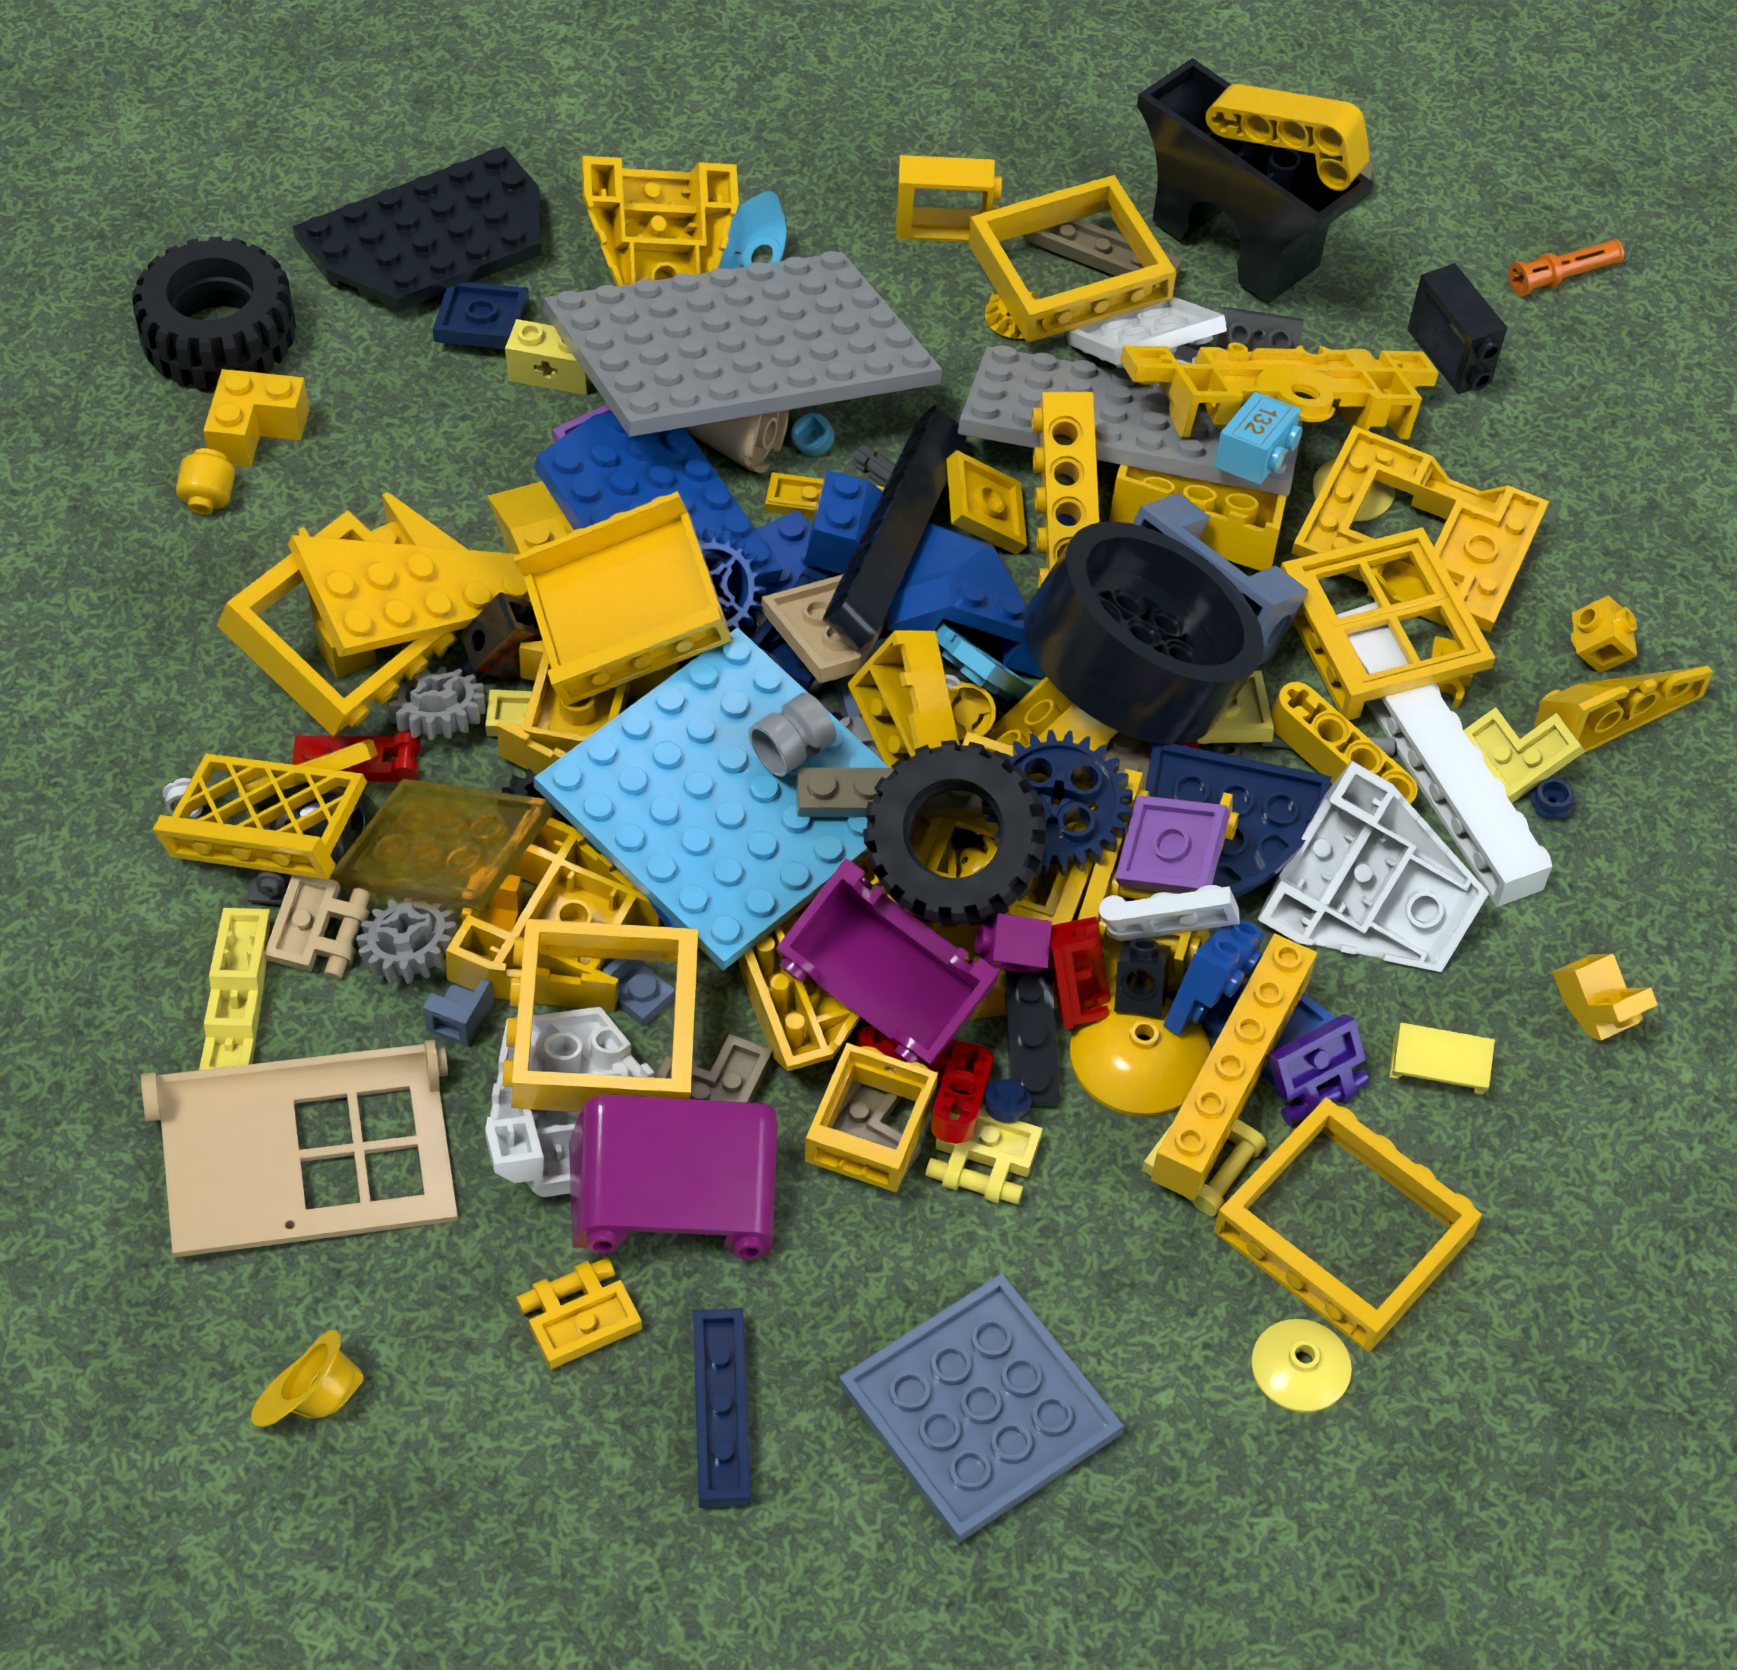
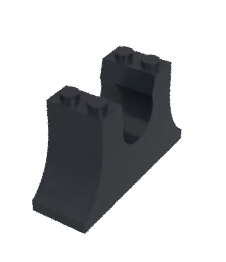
M1191 58L1138 94L1137 108L1149 129L1157 161V191L1152 221L1182 241L1224 211L1234 223L1241 240V254L1237 260L1239 284L1269 304L1320 266L1330 223L1370 195L1373 182L1359 173L1347 189L1336 191L1324 185L1320 180L1315 153L1224 138L1215 134L1207 125L1206 112L1231 84L1194 58Z

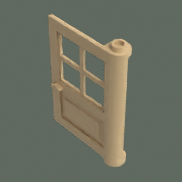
M433 1039L425 1040L424 1044L164 1075H156V1072L141 1074L146 1122L161 1120L173 1258L457 1221L458 1214L439 1077L448 1076L445 1048H436L435 1040ZM410 1090L416 1136L363 1142L357 1096ZM347 1097L353 1143L299 1150L294 1104ZM418 1147L424 1195L370 1201L365 1154ZM354 1155L360 1203L306 1209L301 1162Z

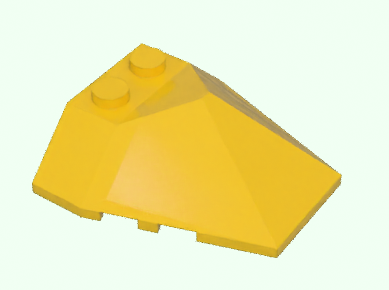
M581 157L583 200L616 286L635 284L642 279L654 281L673 278L677 274L694 275L707 273L719 268L723 252L729 240L728 234L732 219L736 215L739 204L737 164L698 162L690 172L625 169L622 168V158Z

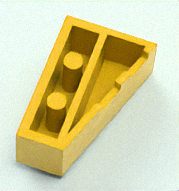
M895 630L847 683L878 751L889 768H892V765L901 757L905 761L916 755L915 749L927 744L930 749L942 746L941 741L956 740L957 744L960 745L936 631Z

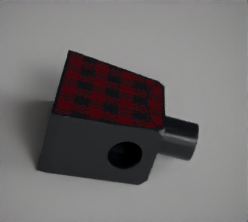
M502 592L496 595L462 632L461 639L468 658L460 664V669H462L464 677L472 674L475 675L476 683H479L488 675L509 681L519 680L521 678L520 643L543 641L532 603Z

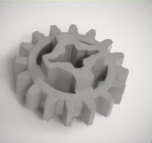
M440 667L437 673H431L425 668L421 673L413 677L412 681L406 677V683L399 682L400 687L398 691L388 700L391 723H397L398 731L402 732L410 729L411 737L413 738L426 733L429 740H434L436 735L441 733L447 739L452 738V733L458 730L466 733L469 731L468 723L479 724L481 722L480 714H485L486 712L483 684L476 683V676L473 674L463 677L462 669L446 673V668Z
M406 894L404 903L400 904L390 899L388 900L389 908L382 911L376 908L372 910L374 921H363L361 923L364 934L358 935L356 940L360 947L358 951L365 968L370 967L375 978L385 974L388 983H393L398 976H404L407 984L412 983L414 974L421 973L427 979L430 977L429 969L436 966L441 969L446 967L443 957L446 956V949L459 927L453 910H447L444 900L440 899L432 903L429 894L422 896L419 902L414 901L411 894Z

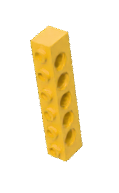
M1042 392L1039 407H1032V433H1039L1040 447H1034L1033 470L1034 473H1041V487L1035 488V512L1043 513V527L1037 528L1036 548L1037 553H1044L1045 568H1039L1038 588L1075 533L1088 525L1099 522L1093 392ZM1063 434L1070 437L1073 443L1070 445H1060L1053 437ZM1059 474L1069 475L1075 483L1069 486L1062 485L1056 481L1055 476ZM1060 514H1068L1074 517L1077 524L1065 526L1059 523L1056 517Z
M1274 933L1157 1151L1151 1181L1193 1201L1196 1200L1268 1062L1267 1054L1273 1052L1310 981L1318 952Z

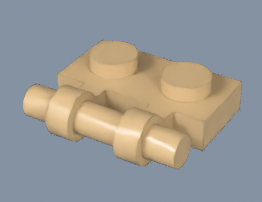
M292 875L264 952L266 960L311 972L317 955L326 957L329 960L324 975L332 979L342 980L346 965H351L355 957L356 949L353 945L361 923L368 919L370 912L366 908L371 894L364 889L354 888L349 902L337 899L341 889L338 881ZM330 917L342 921L336 940L324 937Z

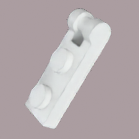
M1208 885L1200 887L1194 892L1181 894L1161 892L1147 899L1127 902L1120 896L1111 895L1102 900L1099 905L1100 916L1106 923L1110 935L1118 941L1240 924L1239 908L1230 886Z

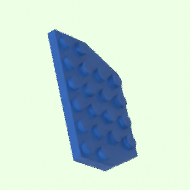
M613 412L596 414L537 455L534 469L574 530L586 528L609 519L616 513L629 511L647 504L659 496H667L678 491L691 516L694 528L700 533L701 538L705 528H714L716 539L721 532L728 531L731 532L732 538L730 546L737 540H744L746 542L745 549L741 553L742 556L749 553L757 555L756 561L749 566L751 570L763 569L764 575L754 578L755 586L780 581L783 571L782 567L685 427L629 437ZM702 551L708 568L717 563L721 558L715 553ZM733 570L727 579V587L730 592L737 590L738 578Z

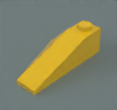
M1709 666L1578 683L1563 691L1554 690L1540 701L1534 726H1539L1557 713L1585 752L1703 697L1713 670Z

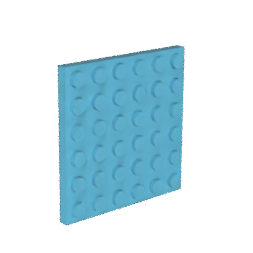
M738 627L730 632L733 641L703 652L534 777V788L678 928L698 929V947L722 971L813 900L845 858L856 865L868 856L863 835V829L867 828L866 817H798L796 795L797 768L783 777L776 776L762 764L755 754L748 735L749 728L772 712L780 714L783 709L782 705L802 692H808ZM828 710L826 711L835 725L836 741L815 756H806V761L798 766L813 768H889Z

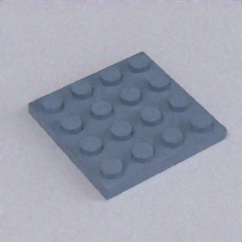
M1002 1273L839 1376V1387L957 1544L1122 1435L1124 1428L1122 1422Z

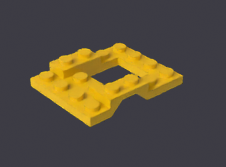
M1353 425L1293 544L1291 553L1299 557H1306L1374 540V538L1351 530L1374 480L1414 495L1411 506L1447 520L1434 548L1478 627L1491 633L1546 512L1549 501L1509 485L1484 491L1474 489L1451 480L1433 456ZM1410 557L1370 566L1391 605L1430 595ZM1359 570L1342 573L1364 582ZM1368 590L1367 595L1373 597ZM1440 611L1421 616L1447 627Z

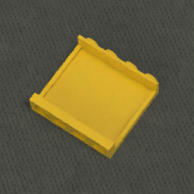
M678 491L667 496H659L647 504L626 512L616 513L609 519L586 528L573 530L566 536L545 544L535 545L527 551L513 556L514 562L524 577L551 669L547 671L551 685L565 706L733 641L691 516Z

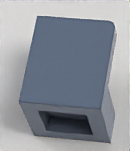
M482 978L474 992L458 985H451L444 997L431 993L423 1006L426 1031L469 1047L494 1005L492 981Z

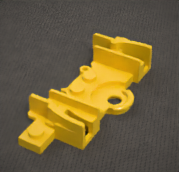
M1234 342L1228 344L1227 350L1220 347H1200L1194 364H1179L1168 346H1123L1120 357L1122 365L1133 382L1144 385L1159 383L1169 399L1170 416L1180 437H1190L1199 403H1203L1214 425H1217L1220 431H1222L1240 410L1241 405H1244L1256 391L1301 408L1299 421L1314 423L1330 419L1335 412V407H1332L1334 402L1351 428L1354 425L1369 431L1370 427H1385L1387 424L1399 439L1408 440L1422 401L1415 388L1418 386H1435L1439 374L1423 351H1381L1379 359H1375L1365 349L1331 350L1324 346H1319L1318 353L1311 354L1305 351L1303 346L1299 345L1295 349L1256 348L1253 352H1248V348L1245 345ZM1294 393H1306L1311 395L1314 399H1305L1295 395Z

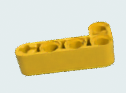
M1232 84L1228 86L1206 112L1207 125L1218 136L1315 153L1320 180L1324 185L1336 191L1347 189L1370 159L1363 113L1358 107L1349 102L1243 84Z
M1290 682L1283 686L1270 710L1274 733L1319 773L1332 776V784H1334L1352 760L1392 783L1410 805L1417 796L1418 787L1416 781L1408 772L1311 687L1301 682Z

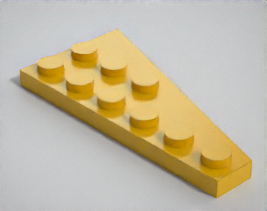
M292 535L288 542L290 551L339 657L464 629L500 592L531 602L524 577L513 559V556L518 554Z

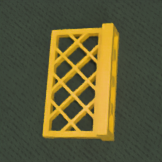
M206 753L172 816L160 815L152 830L169 856L173 858L329 880L336 866L330 855L367 781L362 773ZM214 770L231 773L232 776L209 788L207 787V783ZM259 776L270 778V782L249 793L246 792L243 786ZM298 781L309 782L310 786L286 799L282 791L283 789ZM338 786L347 787L342 796L327 804L321 796ZM238 788L241 797L217 808L215 799ZM277 793L281 802L257 814L253 805ZM317 798L321 807L296 819L293 810ZM209 803L212 809L211 813L197 820L188 819L192 811ZM247 808L252 816L237 825L225 824L224 820ZM285 814H288L291 823L276 831L266 830L263 827ZM325 819L328 820L329 823L321 838L304 835L303 831Z

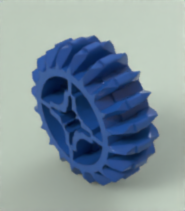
M709 527L704 529L701 538L700 533L695 529L702 551H709L721 557L717 563L708 569L711 578L714 576L713 584L721 608L727 613L725 619L729 631L732 632L737 627L741 630L739 623L744 626H752L754 620L747 611H761V608H763L761 603L753 600V596L764 594L766 591L764 586L754 585V578L764 575L763 569L751 570L749 566L756 561L757 555L755 553L741 555L746 546L744 540H737L730 546L731 532L723 531L716 539L714 528ZM732 570L738 578L736 599L727 587V579Z

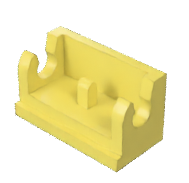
M1400 1023L1393 1039L1389 1078L1399 1079L1402 1075L1471 1087L1474 1088V1093L1483 1095L1489 1089L1495 1039Z

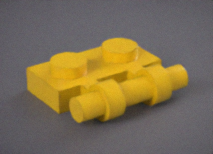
M608 1257L592 1264L589 1261L573 1266L574 1272L551 1282L547 1278L532 1284V1290L515 1297L522 1315L539 1308L544 1312L529 1319V1327L550 1370L642 1330V1320L622 1281L619 1280L603 1288L600 1284L601 1281L615 1276L613 1266ZM580 1290L585 1294L564 1305H560L558 1301Z

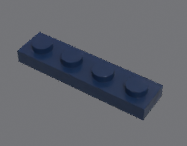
M743 1308L693 1310L699 1508L751 1506Z

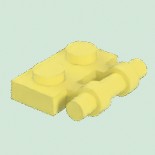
M981 1109L974 1134L970 1140L955 1144L936 1139L935 1149L952 1155L949 1163L930 1158L925 1176L943 1181L942 1187L957 1191L959 1186L984 1194V1200L998 1204L1000 1200H1004L1018 1205L1024 1186L1008 1182L1006 1179L1009 1172L1028 1178L1042 1137L1043 1128L1021 1121L1003 1123L993 1119L987 1111ZM951 1113V1119L958 1120L960 1115ZM967 1159L992 1166L991 1175L964 1168Z

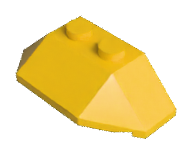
M795 914L738 959L743 982L768 1048L773 1050V1058L786 1071L833 1059L861 1019L807 977L801 983L779 966L783 958L777 953L776 948L800 918Z

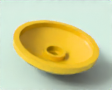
M1115 995L1109 996L1110 1002L1100 1005L1108 1006V1017L1099 1021L1075 1025L1070 1041V1061L1078 1082L1094 1100L1103 1106L1131 1116H1159L1181 1108L1211 1052L1209 1040L1201 1024L1197 1025L1192 1022L1180 1035L1163 1026L1174 1002L1169 998L1166 999L1162 1016L1156 1017L1115 1012ZM1091 1006L1089 1009L1097 1008L1099 1006ZM1136 1035H1146L1151 1039L1144 1041Z

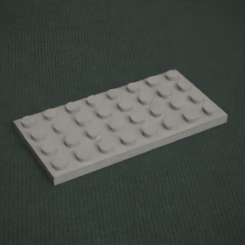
M1004 345L986 347L959 420L958 434L1031 448L1040 447L1039 433H1032L1031 414L1032 407H1039L1042 392H1093L1096 460L1285 496L1290 494L1298 445L1294 451L1288 450L1277 472L1271 471L1261 485L1214 467L1221 431L1210 419L1203 403L1198 405L1190 437H1180L1170 416L1169 399L1158 382L1152 385H1144L1133 382L1125 368H1103L1085 360L1075 362L1060 360L1048 353H1036L1033 355L1017 352L1014 348ZM1299 421L1298 426L1302 427L1303 421ZM1063 434L1053 437L1060 445H1070L1073 443L1070 437Z

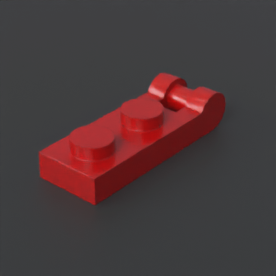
M407 731L400 732L395 737L295 735L292 765H298L370 739V741L373 740L378 755L370 760L339 771L362 773L367 782H414L418 777L419 767L415 756L420 753L421 739L420 736L416 738L411 737V732ZM385 756L397 757L392 762H385Z

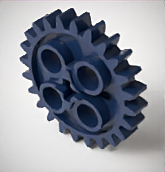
M1049 730L1047 742L1042 743L1032 733L1030 734V745L1028 748L1015 741L1013 742L1014 757L1002 753L1009 758L1010 763L1016 768L1020 767L1027 777L1034 773H1041L1049 778L1044 782L1037 783L1029 779L1032 787L1037 792L1046 820L1047 850L1043 855V867L1041 869L1044 875L1049 871L1051 864H1058L1059 871L1063 876L1067 873L1068 863L1074 862L1081 872L1085 871L1087 857H1090L1098 864L1102 863L1103 852L1101 848L1111 852L1116 851L1117 840L1114 836L1125 838L1127 825L1124 822L1130 821L1132 816V808L1128 804L1132 803L1133 791L1125 789L1128 786V773H1117L1120 765L1119 758L1105 761L1107 746L1105 745L1098 747L1094 751L1090 750V736H1086L1079 744L1073 743L1072 731L1066 733L1063 741H1057L1053 730ZM1078 781H1089L1095 786L1089 790H1081L1073 784ZM1054 799H1060V805H1053ZM984 800L982 801V813L989 816L986 819L987 832L997 831L994 835V845L998 847L1001 835L1000 823L993 808ZM1094 806L1098 807V809L1095 811H1092L1091 809ZM1071 822H1080L1087 826V828L1081 832H1073L1065 826Z

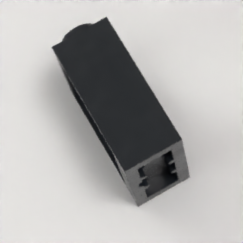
M1456 263L1422 274L1407 330L1457 394L1471 389L1481 390L1493 380L1508 327ZM1451 322L1460 332V334L1464 337L1465 344L1455 333V331L1451 328Z

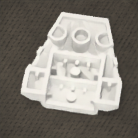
M601 1007L533 1015L529 1071L654 1078L655 1072L647 1063L640 1065L631 1055V1043ZM507 1019L498 1061L499 1073L497 1083H494L492 1092L490 1117H487L485 1138L494 1173L513 1183L526 1182L532 1191L541 1197L571 1193L569 1140L580 1112L511 1108L512 1087L502 1086L504 1059L514 1060L515 1047H506Z

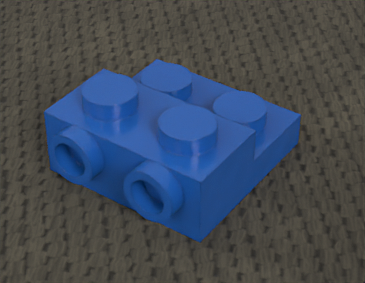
M1240 920V924L1223 926L1194 953L1163 1026L1180 1035L1192 1022L1199 1025L1209 1009H1212L1215 1005L1218 1006L1225 996L1231 998L1240 987L1244 976L1250 979L1263 954L1258 952L1265 934L1260 932L1256 925L1244 920Z

